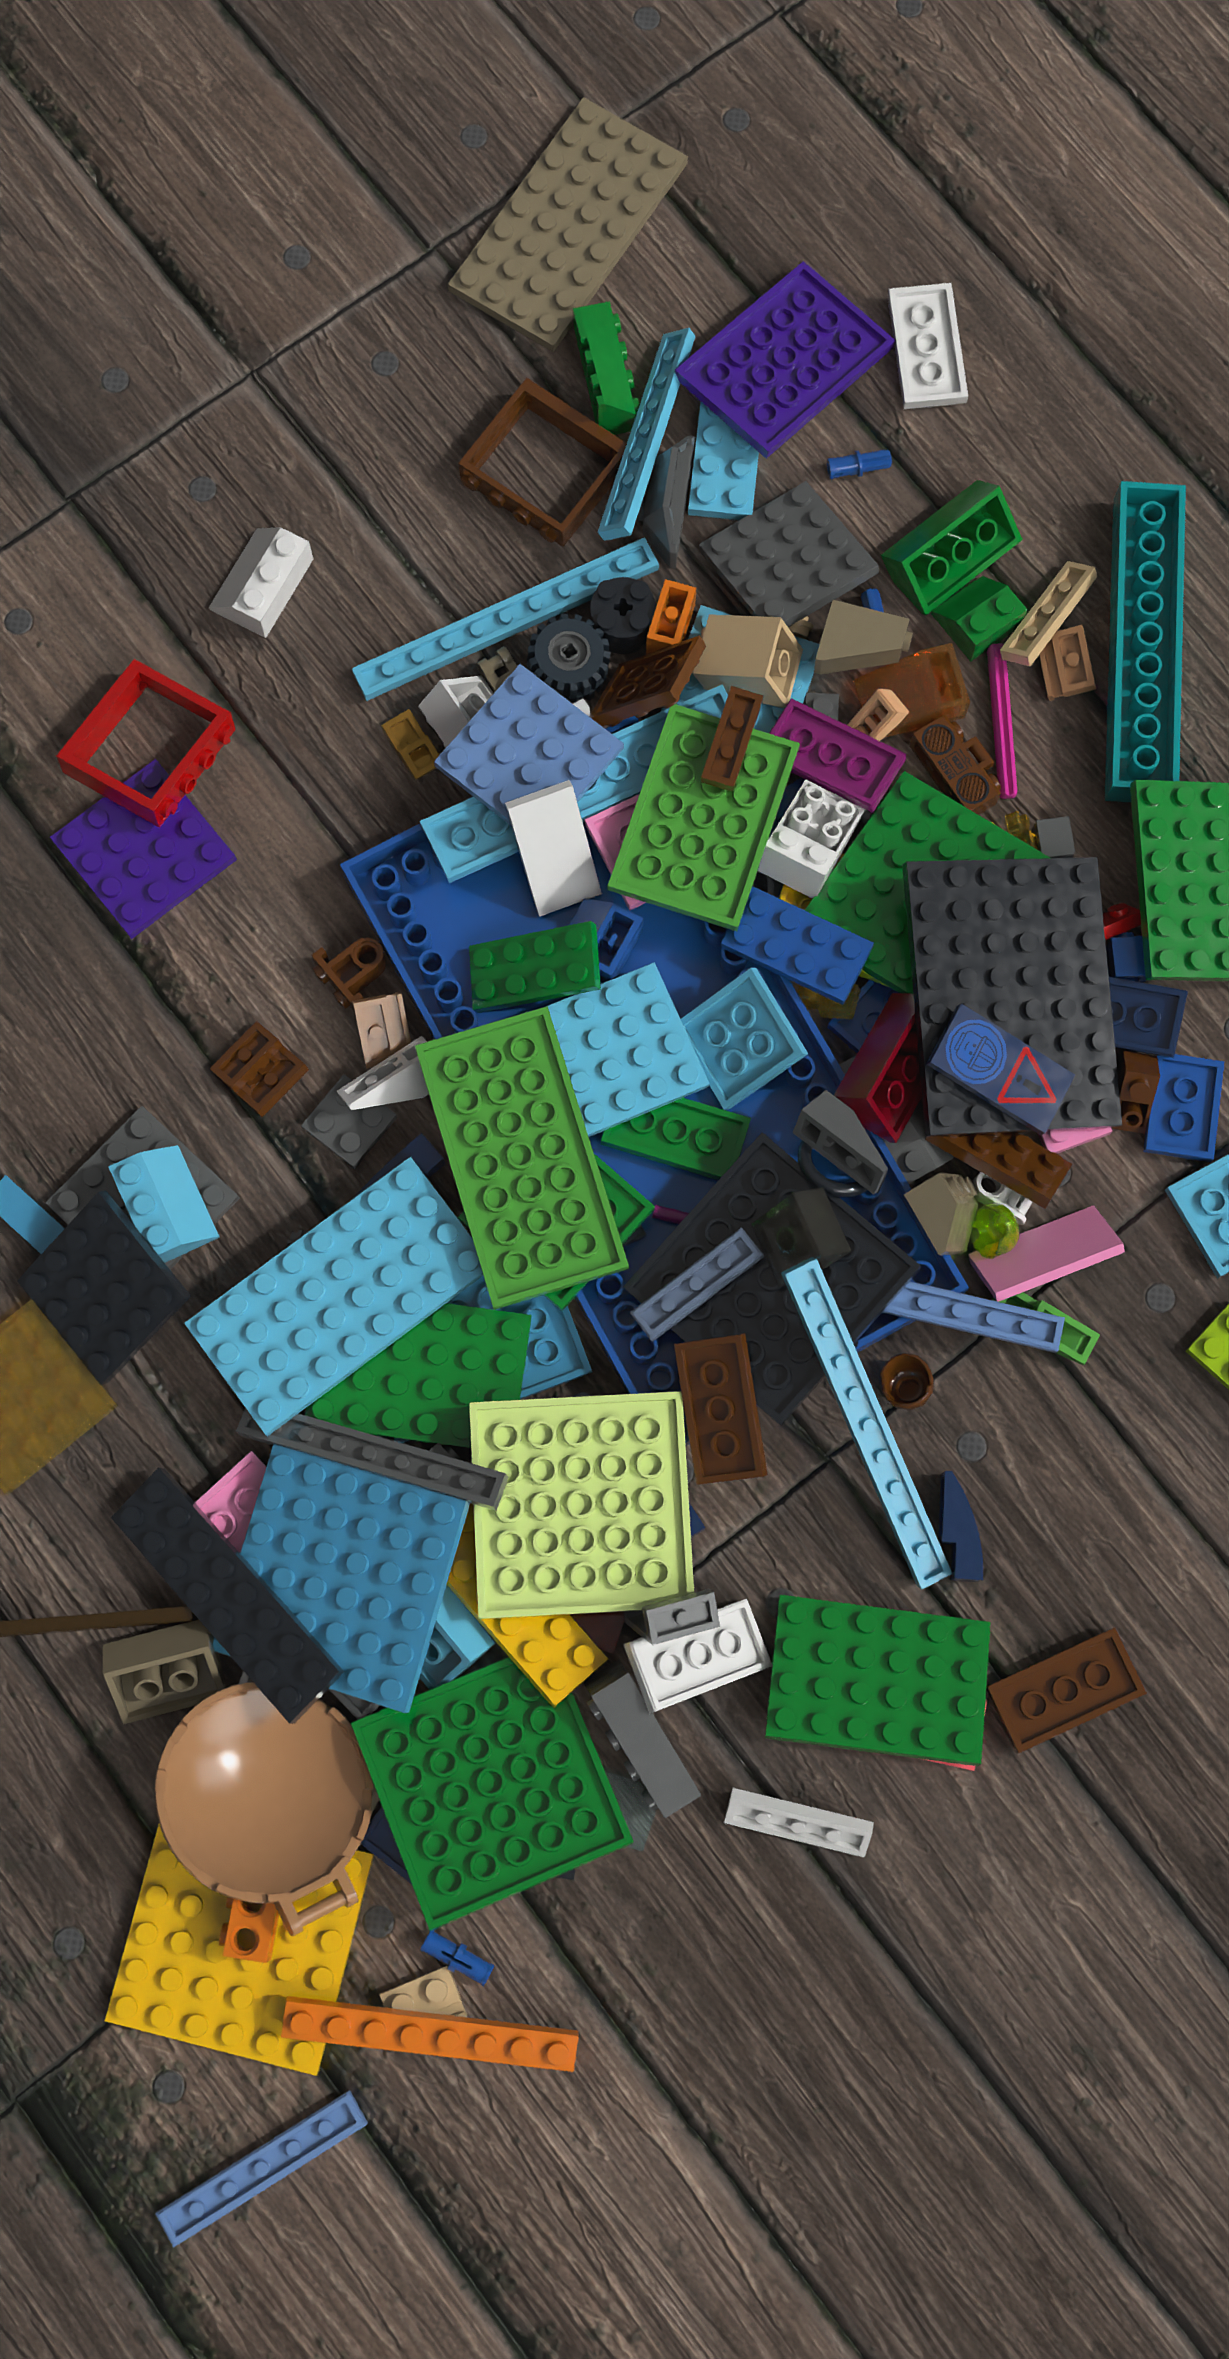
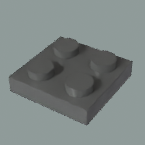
M343 1075L301 1127L353 1169H356L394 1123L397 1115L385 1105L351 1110L337 1093V1090L352 1081L346 1075Z

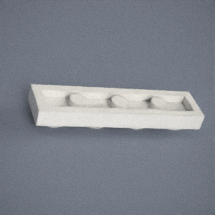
M736 1788L732 1789L724 1821L726 1824L860 1857H865L873 1833L874 1823Z

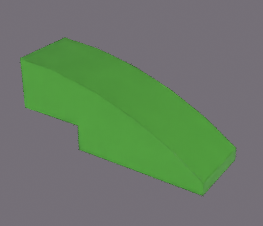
M1023 1292L999 1301L1000 1303L1065 1317L1057 1354L1085 1365L1100 1334L1045 1301H1037Z

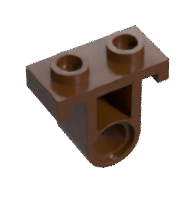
M372 938L357 940L331 961H329L327 953L322 947L311 955L316 965L312 968L315 975L324 985L330 982L336 990L333 996L344 1009L350 1007L353 1011L352 1001L364 999L360 991L377 979L386 967L383 948L379 942ZM367 953L377 956L374 962L370 964L360 962L361 957Z

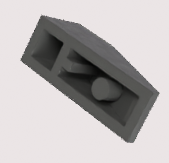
M825 1090L801 1110L793 1133L872 1194H875L888 1168L854 1111Z

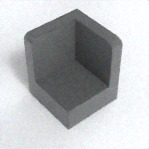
M1069 816L1036 820L1031 830L1033 848L1050 858L1071 857L1074 855L1075 848Z

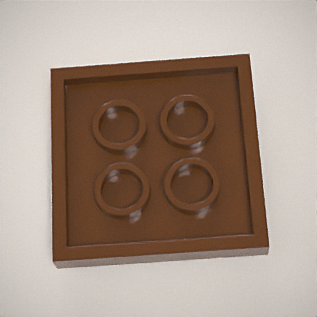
M701 636L693 637L619 664L589 717L602 727L606 725L613 727L624 719L633 716L640 718L653 709L659 707L669 708L676 704L706 648V644Z

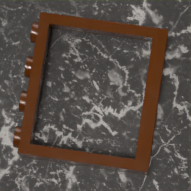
M526 378L458 463L460 479L468 489L472 491L478 490L486 495L487 499L495 507H504L510 511L521 524L526 526L529 524L537 529L546 541L551 543L555 541L564 547L614 483L627 443ZM527 409L533 411L609 462L562 524L479 470Z

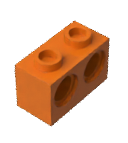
M227 1897L226 1908H231L229 1924L223 1923L219 1938V1945L224 1946L223 1956L262 1963L269 1962L272 1958L279 1920V1913L274 1903H263L259 1911H252L246 1906L244 1901ZM242 1928H248L254 1932L256 1942L253 1948L248 1949L240 1945L238 1935Z

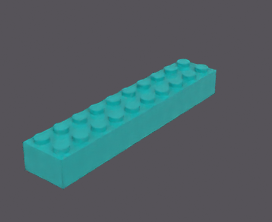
M1121 481L1113 499L1105 801L1131 802L1130 783L1135 780L1179 781L1186 485Z

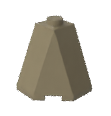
M832 600L815 658L814 673L826 674L899 663L902 651L908 652L913 636V633L908 631L910 619Z

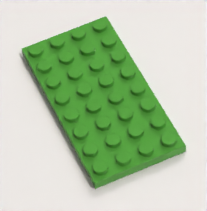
M548 1006L415 1045L493 1309H499L629 1269Z

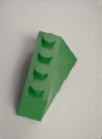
M610 301L573 308V328L595 423L614 435L631 432L640 405L638 398H632L630 389H634V380L631 369L626 370L624 361H628L625 341L619 342L617 333H621L618 313H612Z

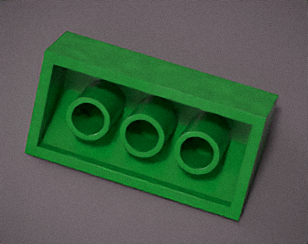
M976 480L882 553L881 558L894 584L923 615H927L1023 539L1000 486Z

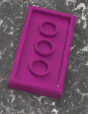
M792 698L769 732V734L800 743L791 773L872 813L906 760L905 753Z

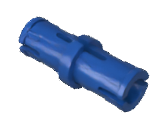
M434 1930L428 1933L420 1948V1951H424L447 1964L449 1971L454 1972L457 1970L480 1983L481 1986L485 1985L494 1968V1964H490L467 1951V1946L463 1943L457 1945L434 1932Z

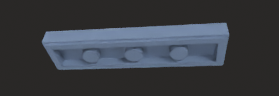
M741 1227L631 1311L630 1314L653 1342L764 1256Z

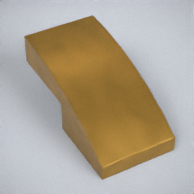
M410 709L381 725V729L415 780L436 769L434 761L439 757V754L428 735H425Z

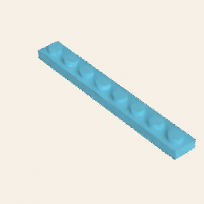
M690 328L666 333L662 336L598 529V534L604 541L631 536L680 386L675 369L689 358L696 337Z

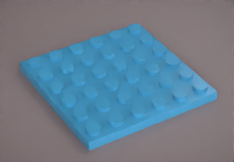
M273 1444L240 1554L343 1669L344 1673L329 1689L393 1710L409 1713L470 1503L436 1491ZM214 1639V1651L230 1656L221 1644Z

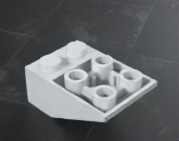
M805 780L769 838L758 871L812 899L814 896L817 897L825 881L832 873L865 809Z

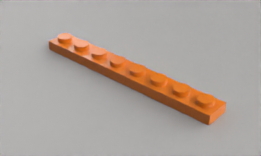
M287 1996L281 2034V2038L574 2072L579 2037L578 2030Z

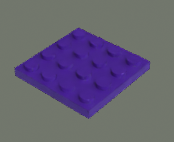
M155 759L126 780L124 784L152 799L167 780L169 774ZM186 795L178 803L175 814H170L160 828L110 799L103 797L50 837L131 939L237 860L234 853Z

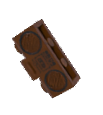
M943 715L914 732L909 746L942 794L980 815L996 805L1001 795V786L998 779L992 773H986V770L991 768L995 762L976 736L963 743L964 734L959 724L955 721L950 722L948 717ZM968 751H970V752L973 754V756L975 757V759H976L977 762L979 763L978 765H977L976 762L973 760V758L971 757V755L969 754Z

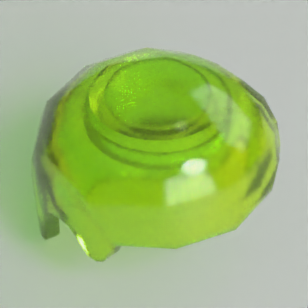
M989 1203L978 1209L976 1220L972 1223V1227L978 1229L979 1237L973 1245L981 1256L987 1259H994L1014 1249L1019 1240V1226L1011 1210L997 1203Z

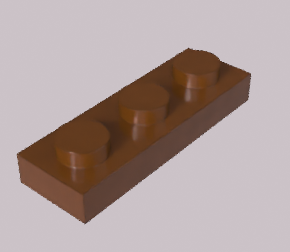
M731 686L701 776L702 783L734 791L764 695Z

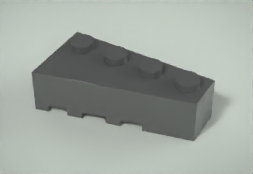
M619 1659L583 1682L592 1697L591 1700L587 1701L588 1706L597 1721L603 1717L611 1728L605 1734L615 1751L623 1748L629 1758L623 1764L634 1782L641 1778L647 1788L641 1794L652 1812L659 1809L663 1817L667 1818L702 1796L653 1713L649 1714L644 1698Z

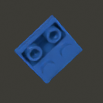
M584 899L570 925L592 921L596 924L600 982L605 983L618 977L643 932L644 918L615 903Z

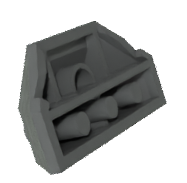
M695 436L685 437L656 457L645 491L647 492L646 502L641 503L637 516V521L643 522L642 534L670 568H676Z

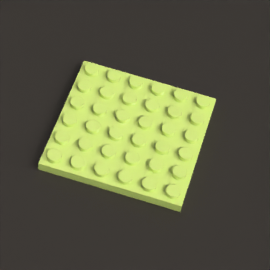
M682 1391L470 1403L472 1464L506 1473L509 1477L497 1511L474 1505L478 1619L642 1610L643 1606L694 1593Z

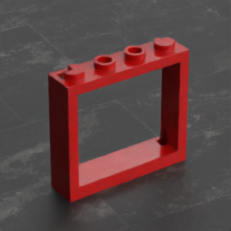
M133 659L56 757L64 774L160 828L170 814H175L178 803L185 794L193 791L197 779L202 772L213 765L216 754L223 745L231 742L230 736L236 729L230 711ZM147 687L211 722L152 799L87 763Z

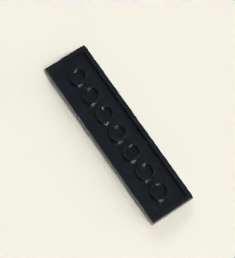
M158 1467L111 1517L289 1724H295L344 1673L343 1669L165 1468Z

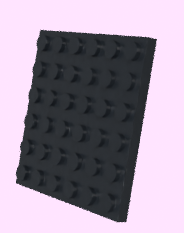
M761 1133L623 1288L642 1304L742 1227L764 1257L671 1327L670 1330L684 1342L745 1333L756 1404L778 1425L782 1426L824 1379L825 1373L781 1272L811 1257L816 1258L852 1342L855 1344L918 1273L921 1265L840 1197L827 1194L813 1186L803 1175L798 1162L764 1133Z

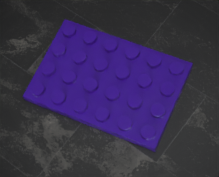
M803 261L677 367L675 374L681 385L767 459L892 350L896 340Z

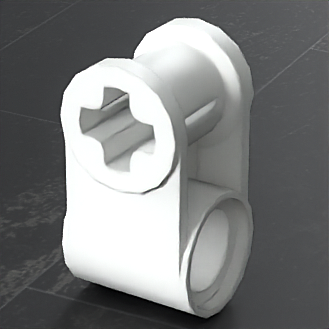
M980 1172L972 1180L978 1193L974 1196L975 1199L995 1210L1005 1219L1019 1225H1024L1026 1222L1025 1214L1032 1201ZM983 1178L991 1179L995 1183V1193H989L983 1189L981 1185Z

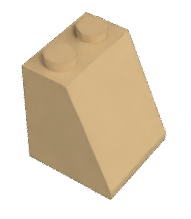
M709 614L706 627L701 632V638L706 644V648L699 659V664L693 670V675L704 689L710 690L723 684L727 694H729L731 686L764 695L763 704L785 708L791 698L803 648L781 617Z

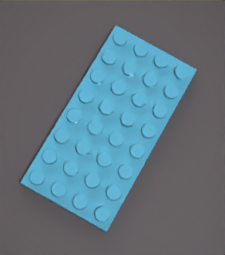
M409 1157L184 1324L264 1434L269 1436L481 1278L483 1272L471 1235L417 1164Z

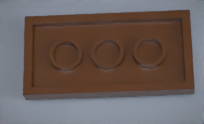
M1018 1132L930 1136L925 1139L1044 1209L1048 1206L1072 1166V1163L1063 1159L1059 1154L1047 1150L1033 1142L1031 1138Z
M745 1333L674 1344L696 1485L768 1475Z
M1115 1627L986 1686L1016 1753L1030 1749L1147 1694Z

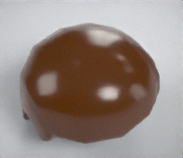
M902 1353L893 1356L881 1369L882 1392L886 1400L897 1409L913 1410L921 1407L933 1393L934 1380L928 1364L918 1355Z

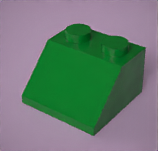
M981 576L932 610L931 615L971 662L986 652L989 645L997 644L1013 633L1025 618L1027 608L1008 585Z

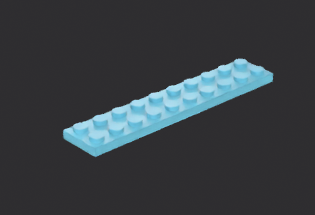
M722 684L677 705L721 718L728 694ZM669 709L612 734L624 743V749L577 802L582 822H585V819L640 794ZM475 797L420 821L421 827L449 883L519 852L512 826Z

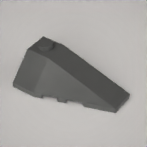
M855 1057L840 1064L844 1074L847 1073ZM920 1102L897 1143H890L883 1139L908 1184L954 1158L953 1155L925 1140L923 1105Z

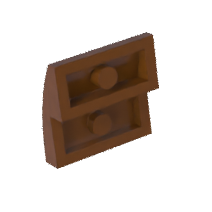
M257 1021L210 1068L225 1085L261 1117L309 1070L299 1058L282 1045L278 1038Z

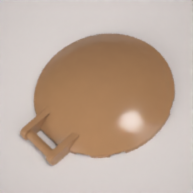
M254 1682L231 1686L211 1695L196 1705L182 1719L167 1741L160 1758L155 1781V1803L160 1828L169 1848L179 1863L200 1883L226 1897L244 1902L274 1903L287 1932L292 1937L302 1932L305 1925L344 1905L348 1908L358 1903L357 1893L344 1867L355 1854L368 1829L372 1814L373 1781L353 1728L348 1720L335 1707L331 1708L318 1699L295 1724H289ZM333 1882L337 1890L336 1893L298 1913L296 1912L292 1902Z

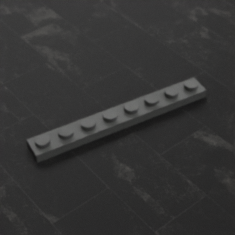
M245 1408L236 1430L240 1436L270 1445H280L466 1500L468 1503L497 1511L509 1478L503 1472L299 1413L269 1436H266Z

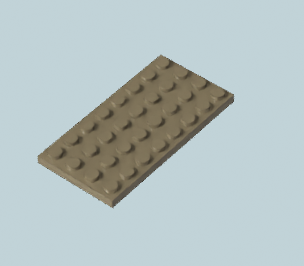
M583 97L448 283L449 292L554 352L573 326V308L588 305L686 167L688 156Z

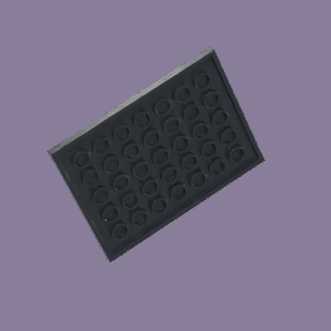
M1097 857L907 861L902 864L926 1137L1033 1131L926 1064L956 1006L961 1003L1075 1074L1048 1130L1122 1126Z

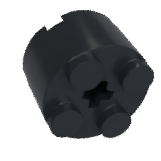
M618 577L600 582L591 600V621L594 622L595 630L601 628L604 632L603 639L608 640L609 651L616 654H630L641 649V646L647 642V635L656 610L655 599L648 584L629 577Z

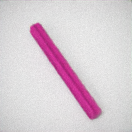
M998 643L989 645L987 650L997 779L1001 786L1000 798L1012 799L1016 797L1018 790L1007 661L1002 659L1000 649L1004 644Z

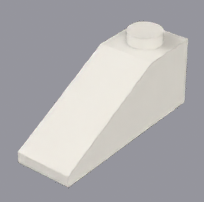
M422 1036L337 1090V1093L351 1110L414 1100L427 1096L429 1092L415 1049V1045L427 1041Z

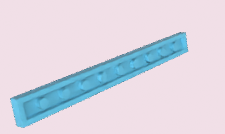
M644 537L352 668L353 675L366 701L592 600L598 585L604 580L618 577H629L637 580L659 570V563Z
M811 1257L781 1272L915 1583L917 1587L924 1589L951 1575V1569L816 1258Z

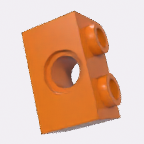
M665 579L647 635L646 654L684 641L695 607L696 587Z

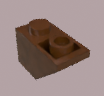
M1123 1051L1118 1070L1122 1126L1111 1127V1129L1145 1134L1160 1079L1156 1055Z

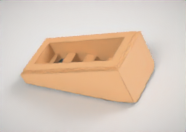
M877 689L847 725L881 741L907 716L909 711L891 690ZM875 713L882 720L880 723L873 717ZM864 723L872 730L870 734L863 726Z

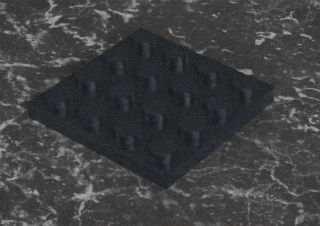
M106 1190L98 1192L17 1280L100 1386L109 1383L191 1297L189 1292Z

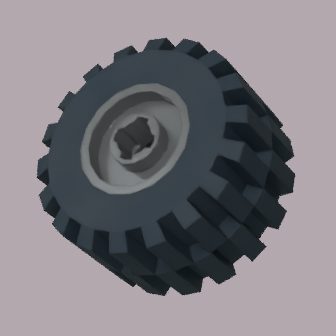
M561 614L560 620H556L553 616L547 620V626L541 623L537 627V633L532 634L530 646H528L527 669L568 701L577 702L583 697H586L589 701L594 698L595 690L600 692L604 681H606L610 661L609 643L607 639H603L604 632L601 628L594 629V622L590 619L585 623L581 621L582 616L575 614L574 619H568V614Z

